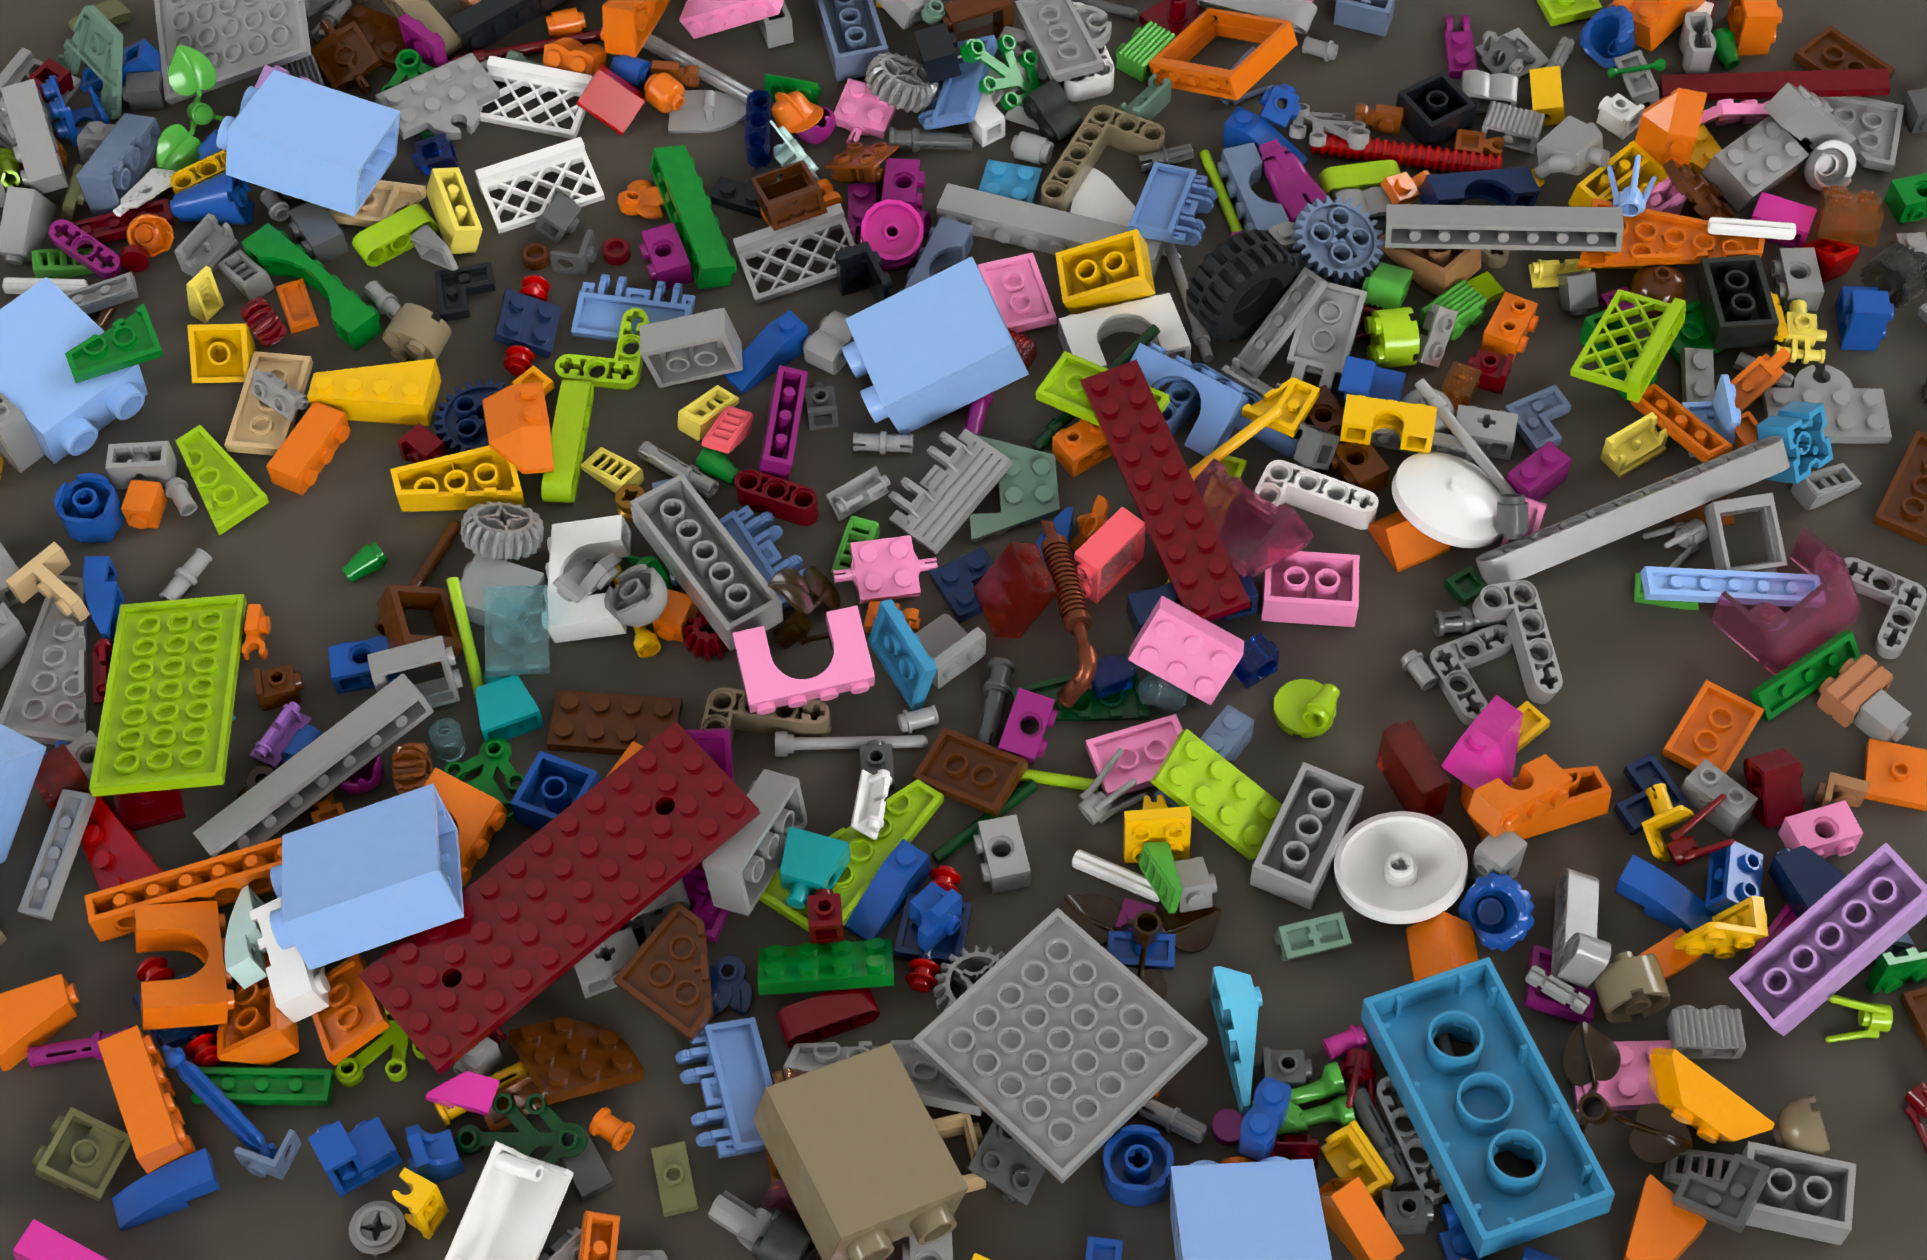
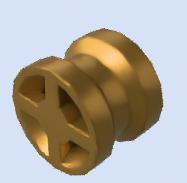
M626 484L615 493L618 514H622L625 521L633 522L630 500L645 494L643 488L639 485Z

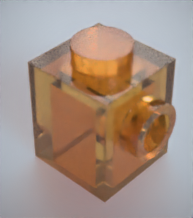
M1456 361L1453 362L1441 386V392L1451 400L1455 411H1457L1458 405L1470 406L1478 390L1482 373L1481 370Z

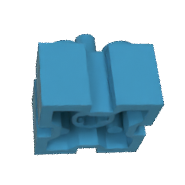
M1792 401L1778 410L1777 416L1771 415L1756 425L1757 441L1770 436H1781L1783 438L1790 467L1787 470L1766 478L1768 481L1798 484L1812 474L1811 468L1819 469L1833 459L1830 437L1824 436L1823 428L1827 426L1824 403Z

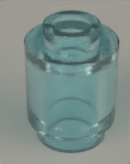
M1153 673L1147 675L1138 687L1140 700L1143 704L1168 712L1180 710L1187 699V692Z
M442 718L431 725L429 737L437 757L446 762L460 759L465 752L466 742L459 723L451 718Z

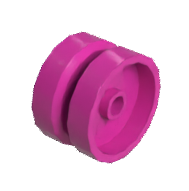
M893 199L875 203L867 210L861 223L860 243L868 241L872 251L878 252L882 263V270L896 271L905 268L917 258L922 246L924 228L920 214L910 204Z

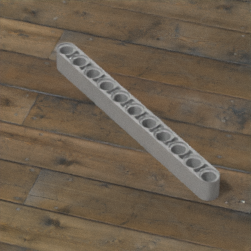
M1770 436L1524 536L1522 539L1514 540L1485 552L1476 558L1481 578L1488 585L1521 580L1781 473L1790 467L1783 438L1781 436Z

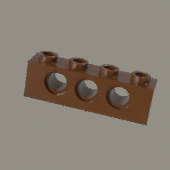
M1323 385L1319 387V397L1304 422L1319 426L1340 436L1344 408L1327 386ZM1339 440L1329 466V470H1333L1341 481L1373 493L1387 487L1390 468L1371 443L1370 445Z

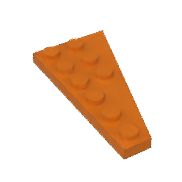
M1593 198L1591 207H1613V202ZM1645 208V212H1640L1637 216H1623L1624 231L1621 252L1581 251L1577 269L1699 264L1702 258L1760 255L1761 258L1765 238L1709 234L1707 230L1708 220Z

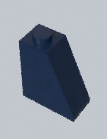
M1805 845L1793 850L1788 847L1777 852L1768 870L1770 877L1797 918L1847 876Z

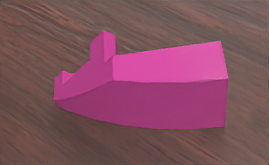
M465 1071L427 1092L425 1100L452 1109L454 1106L488 1116L500 1080Z

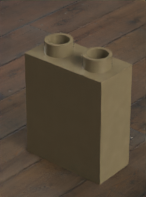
M892 1043L765 1088L753 1122L822 1260H884L894 1251L892 1244L894 1241L914 1234L918 1243L925 1245L944 1237L957 1226L953 1215L967 1192L968 1186Z

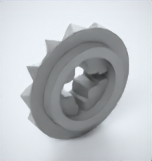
M373 1201L363 1205L355 1212L349 1224V1237L352 1244L361 1254L366 1253L374 1257L382 1253L390 1254L392 1248L402 1243V1236L404 1231L407 1230L404 1215L396 1205L388 1201ZM380 1217L384 1228L389 1229L381 1231L380 1236L375 1240L373 1232L367 1230L375 1228Z

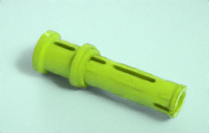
M0 148L1 182L5 187H14L13 184L18 186L20 183L18 174L20 164L16 160L14 151L9 148Z

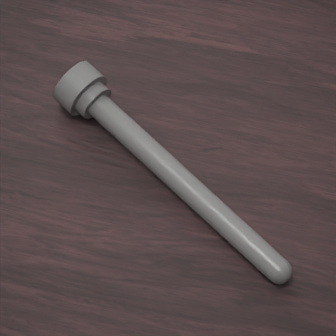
M775 731V757H788V753H794L795 750L860 749V746H866L868 741L876 739L884 741L885 744H892V748H924L928 744V739L924 735L794 737V734H788V731Z

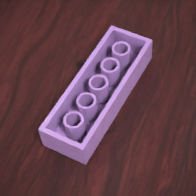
M1884 843L1732 974L1729 979L1772 1029L1785 1036L1927 915V884L1893 848Z

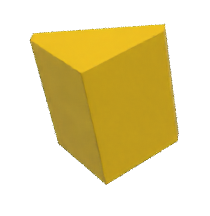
M247 323L187 325L192 383L245 382L254 351H256V346Z

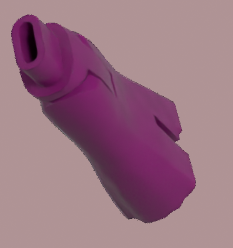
M1275 139L1264 143L1258 148L1262 155L1261 160L1266 177L1276 201L1282 204L1289 222L1295 223L1296 217L1308 203L1312 205L1316 198L1323 201L1327 196L1324 190L1307 172L1298 157L1289 152L1287 147H1282L1278 140Z

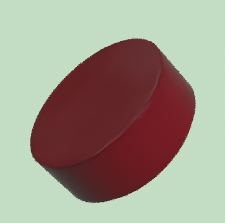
M619 237L610 238L602 245L604 261L615 266L626 263L631 257L628 241Z
M128 245L121 250L120 262L124 269L142 272L148 268L150 254L144 247Z

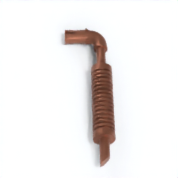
M1041 520L1046 537L1041 543V551L1052 583L1063 626L1067 633L1075 635L1079 648L1077 650L1078 669L1056 694L1057 700L1061 705L1071 708L1088 688H1092L1093 684L1091 683L1097 671L1096 649L1090 644L1087 631L1092 626V620L1068 540L1065 536L1057 534L1054 522Z

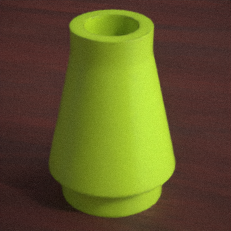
M1324 684L1321 690L1303 707L1302 719L1308 727L1322 730L1332 723L1337 699L1340 695V691L1335 685Z

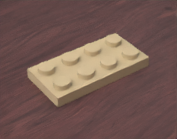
M254 351L224 444L227 452L274 456L292 432L299 410L295 411V420L291 422L251 394L253 369L256 368L261 373L264 371L273 372L278 378L288 384V389L293 387L298 392L304 394L313 367L311 356Z

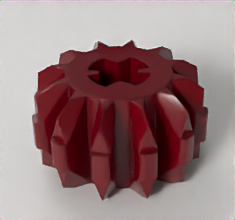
M259 296L254 300L252 299L240 309V315L263 346L270 347L273 344H277L287 335V328L265 298Z
M697 610L696 618L688 617L687 627L683 628V638L685 639L686 649L688 652L693 651V656L696 659L705 655V659L709 662L712 656L716 655L719 659H722L723 651L731 652L699 610Z

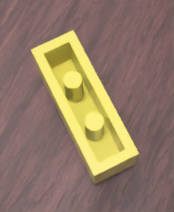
M459 167L432 168L426 194L444 242L448 245L452 254L476 253L483 229Z

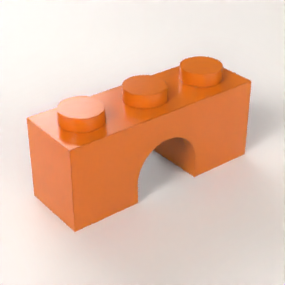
M1544 754L1522 765L1514 788L1509 787L1499 777L1476 788L1467 813L1495 838L1507 831H1514L1520 824L1530 819L1535 820L1539 818L1543 812L1553 807L1558 808L1562 806L1569 797L1568 791L1573 778L1550 757Z

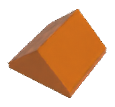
M1400 511L1368 524V531L1396 573L1446 553L1451 548L1450 545L1434 540L1419 531Z
M1442 911L1441 914L1409 926L1405 930L1413 982L1478 961L1474 931L1470 923L1445 911Z

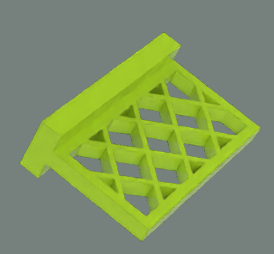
M1618 289L1571 368V376L1626 392L1627 400L1639 403L1685 322L1686 300L1674 298L1670 304ZM1621 301L1634 304L1635 307L1621 311L1618 305ZM1657 310L1663 312L1662 316L1649 319L1646 312ZM1632 316H1641L1643 321L1629 325L1626 318ZM1620 320L1623 328L1613 331L1608 330L1607 324ZM1648 328L1651 335L1637 339L1634 332ZM1628 335L1632 341L1617 345L1614 339ZM1608 341L1612 347L1597 352L1595 345ZM1636 349L1639 354L1638 357L1628 360L1624 358L1622 353ZM1617 356L1618 363L1605 366L1602 361L1604 358ZM1594 361L1599 366L1598 369L1592 371L1582 368L1584 364ZM1623 369L1627 374L1624 381L1613 378L1610 373Z

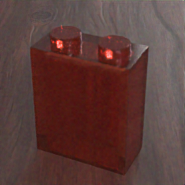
M1011 542L973 588L994 636L1017 639L1025 633L1059 593L1037 545L1024 542Z
M1412 719L1402 724L1394 723L1388 726L1382 734L1376 765L1401 805L1407 812L1421 813L1431 817L1443 813L1451 783L1446 772L1441 767Z

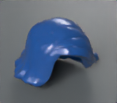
M1611 5L1608 8H1602L1584 25L1580 32L1581 40L1579 46L1583 47L1584 52L1602 67H1616L1614 58L1632 53L1635 48L1636 35L1634 32V21L1632 20L1633 14L1622 5L1618 7Z
M1490 872L1485 877L1480 876L1476 878L1475 884L1469 888L1458 909L1460 918L1470 923L1474 932L1478 934L1482 945L1489 947L1490 950L1498 948L1501 951H1507L1517 941H1522L1527 934V930H1530L1534 924L1531 912L1535 906L1529 900L1531 894L1522 889L1521 883H1518L1517 880H1512L1510 875L1505 874L1498 875Z

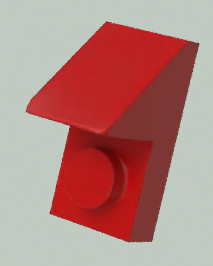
M1825 237L1800 246V248H1815L1823 283L1845 275L1860 252L1857 245Z

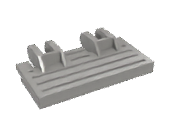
M966 428L959 435L958 440L944 431L939 435L938 438H940L941 442L955 451L950 457L932 445L926 451L932 458L947 468L946 471L935 464L920 481V486L905 476L900 481L907 491L917 496L912 502H909L895 491L888 495L891 501L909 513L906 516L899 510H896L889 518L890 522L899 527L905 534L911 535L912 539L935 555L940 552L1013 465L1010 458Z

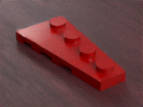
M95 796L96 801L81 843L99 889L104 890L164 872L155 864L154 858L139 844L134 833L123 824L122 818L105 797Z

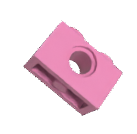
M1846 800L1785 817L1778 834L1786 848L1790 847L1793 850L1805 845L1825 859L1835 854L1845 856L1852 853L1857 848L1856 846L1863 835V831ZM1817 833L1824 835L1826 838L1820 837Z

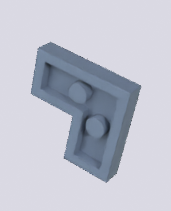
M1555 384L1505 405L1504 411L1518 414L1516 431L1534 453L1548 441H1551L1555 446L1561 445L1562 436L1550 421L1570 413L1572 405Z

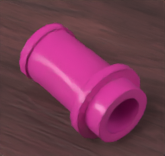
M1353 1024L1349 1026V1030L1327 1039H1322L1323 1048L1330 1060L1347 1053L1351 1048L1363 1049V1046L1368 1044V1039L1362 1026L1358 1025L1355 1027Z

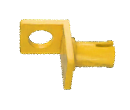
M1660 783L1653 785L1655 791L1651 787L1645 791L1655 815L1641 824L1653 856L1668 862L1670 857L1660 831L1693 817L1694 814L1692 810L1682 805L1673 808L1666 785Z

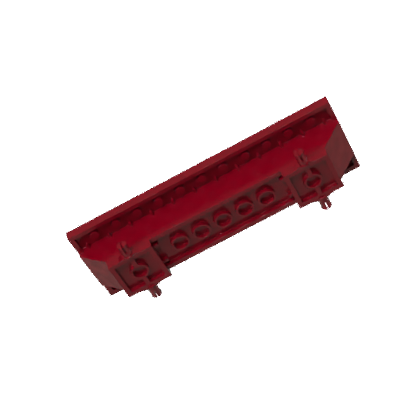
M675 721L463 890V918L403 938L359 973L358 976L441 1075L487 1036L500 1045V1040L494 1034L496 1033L504 1042L507 1035L499 1028L503 1023L693 868L699 865L703 869L702 861L760 814V811Z

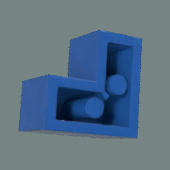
M1841 287L1835 303L1840 350H1877L1880 340H1884L1886 337L1888 321H1892L1894 317V304L1889 301L1888 291H1878V287Z
M1346 356L1338 388L1339 397L1344 400V404L1347 394L1363 395L1385 400L1392 399L1400 402L1406 373L1377 367L1374 361Z
M378 1116L372 1120H364L358 1123L349 1133H346L339 1120L333 1124L321 1126L314 1135L308 1137L312 1148L340 1198L403 1163Z

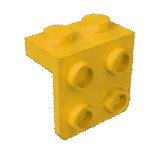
M1748 897L1713 916V922L1705 923L1675 939L1673 944L1675 949L1685 950L1688 955L1707 953L1714 954V957L1717 959L1732 958L1736 952L1754 947L1755 942L1769 936L1764 897Z

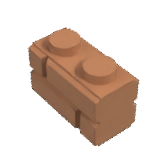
M1867 654L1861 655L1856 661L1852 658L1847 660L1839 670L1840 675L1836 679L1831 676L1827 678L1818 690L1821 693L1817 702L1818 707L1826 714L1832 715L1833 719L1844 728L1854 722L1861 706L1882 689L1887 692L1894 678L1893 674L1883 666H1878V663Z

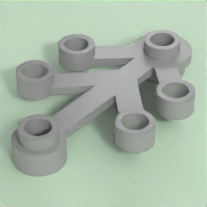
M1298 102L1301 105L1300 111L1295 120H1289L1291 123L1289 136L1295 139L1306 137L1307 126L1303 124L1308 123L1312 125L1309 145L1313 147H1324L1326 145L1327 135L1324 131L1346 139L1351 149L1362 150L1369 143L1370 130L1365 128L1366 124L1362 121H1345L1346 116L1342 113L1310 112L1309 105Z

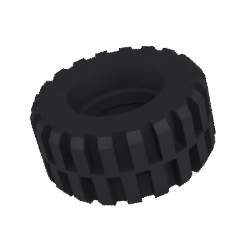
M1257 229L1241 231V234H1234L1228 237L1226 242L1219 243L1211 254L1208 253L1203 258V263L1196 267L1194 270L1195 275L1190 278L1188 283L1189 289L1186 290L1187 307L1194 317L1217 340L1237 342L1239 339H1247L1258 330L1298 277V263L1269 232Z

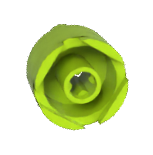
M1411 307L1375 310L1371 313V316L1365 317L1364 327L1370 337V345L1367 346V359L1376 362L1377 367L1386 369L1417 364L1418 360L1413 359L1414 354H1419L1420 338L1417 320H1410L1409 314L1414 313Z

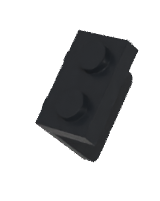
M868 241L848 246L835 252L838 289L842 296L866 288L870 289L876 303L891 296L889 289L893 288L890 275L888 272L883 273L880 256L877 251H872Z

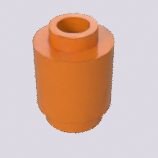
M576 7L551 12L550 16H545L550 38L582 33V28L586 27L583 11L578 12Z

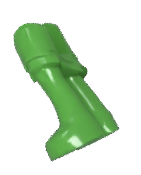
M1337 1062L1327 1064L1319 1080L1291 1089L1288 1115L1283 1126L1277 1131L1276 1136L1309 1131L1307 1126L1325 1122H1336L1345 1127L1350 1122L1356 1120L1353 1107L1350 1109L1346 1107L1347 1095L1340 1096L1327 1104L1302 1110L1297 1106L1306 1102L1345 1094V1085ZM1253 1100L1250 1102V1109L1253 1107Z

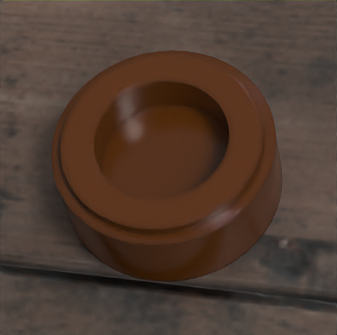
M540 242L526 245L521 252L523 264L530 270L544 269L551 261L549 248Z

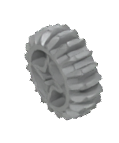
M890 52L878 54L877 57L873 58L867 68L865 78L867 88L872 90L871 93L879 97V101H884L888 103V106L896 107L897 110L904 109L906 112L911 110L914 113L926 111L932 99L937 96L936 93L939 86L937 82L929 84L923 64L916 62V59L912 60L907 55L900 56L898 53L893 55Z
M487 501L485 505L476 504L475 507L468 508V511L464 513L461 520L460 535H462L461 541L465 543V547L471 549L474 554L480 553L483 558L492 557L494 560L498 558L505 561L507 559L519 560L520 557L528 558L530 554L537 553V549L541 548L544 526L539 514L533 512L531 508H523L522 504L514 505L511 502L501 503L498 501L497 503H491Z
M977 945L973 948V953H968L963 947L960 950L961 957L951 953L949 956L950 964L942 963L940 966L941 974H936L935 976L938 985L933 988L934 997L937 998V1009L944 1011L957 1000L952 993L954 984L960 987V992L964 993L1002 959L1005 953L1000 951L998 954L993 955L991 946L985 952H980V948Z

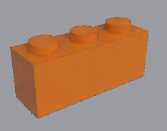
M314 401L266 465L272 483L303 496L307 489L315 484L318 474L324 466L331 462L340 444L349 437L351 429L345 412Z

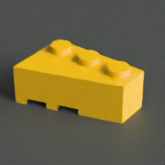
M1632 141L1611 157L1606 166L1597 168L1577 184L1568 205L1571 207H1591L1593 198L1613 202L1607 166L1612 165L1620 195V192L1625 187L1631 186L1636 155L1641 156L1637 188L1640 189L1642 195L1652 176L1657 178L1654 186L1669 176L1661 164L1635 141Z

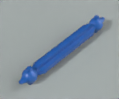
M164 1044L162 1050L167 1067L169 1069H177L178 1076L248 1149L274 1159L278 1152L275 1144H266L264 1135L194 1063L185 1060L186 1056L181 1047L172 1048Z

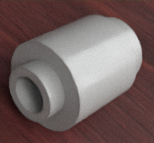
M1021 131L1019 136H1014L1011 143V151L1014 152V158L1038 165L1042 163L1048 164L1051 160L1054 143L1049 142L1048 138Z

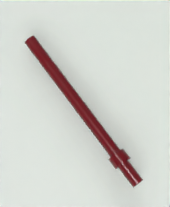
M602 29L484 51V49L473 50V55L480 63L488 60L489 56L506 58L510 50L521 52L523 55L544 51V45L564 37L573 38L582 44L601 40ZM462 56L452 57V59L456 60Z

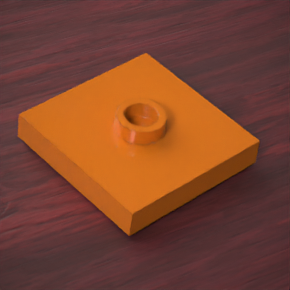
M1869 738L1866 744L1863 777L1864 781L1869 782V787L1864 799L1927 812V750Z

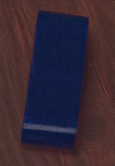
M760 89L750 92L747 96L745 147L747 161L752 167H756L757 164L767 166L772 160L773 126L769 122L773 121L771 112L772 99L769 92Z

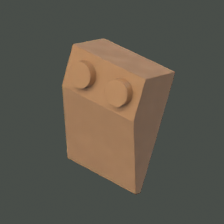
M1385 233L1379 238L1384 241L1381 250L1399 267L1413 270L1412 279L1423 289L1437 296H1440L1461 280L1466 282L1481 269V249L1385 248Z

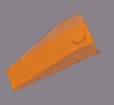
M266 952L263 954L267 968L271 966L268 957V953ZM268 977L263 978L246 989L238 983L234 993V1009L228 1012L227 1024H219L217 1030V1057L221 1061L270 1066L299 1052L297 1022L293 1023L276 1007Z

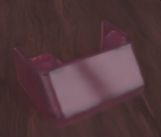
M1806 527L1800 531L1790 559L1808 574L1818 575L1821 583L1820 586L1786 613L1771 603L1757 604L1749 611L1724 591L1720 595L1710 621L1774 675L1848 628L1857 620L1861 611V603L1845 560Z

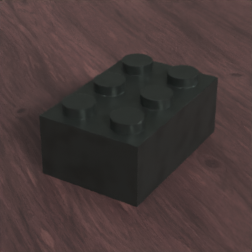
M1760 255L1702 258L1695 278V285L1712 348L1771 346L1779 326V320Z

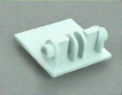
M772 120L769 121L785 141L783 144L776 145L773 149L774 157L782 167L804 160L813 176L818 181L821 180L815 173L819 168L807 156L797 140L793 139V136L784 125L778 128Z

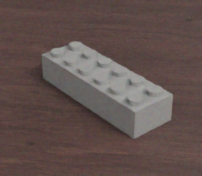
M683 473L630 501L633 523L730 651L735 649L733 632L764 626L765 631L783 622L781 599L773 589L768 587L767 581Z

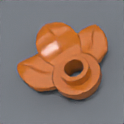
M649 180L633 181L628 185L627 191H623L618 195L617 203L619 209L626 215L634 216L639 214L646 219H662L664 216L660 208L664 204L657 186L651 187Z
M1098 495L1094 502L1092 513L1084 514L1077 518L1079 533L1069 544V547L1074 551H1077L1108 521L1109 502L1105 497Z

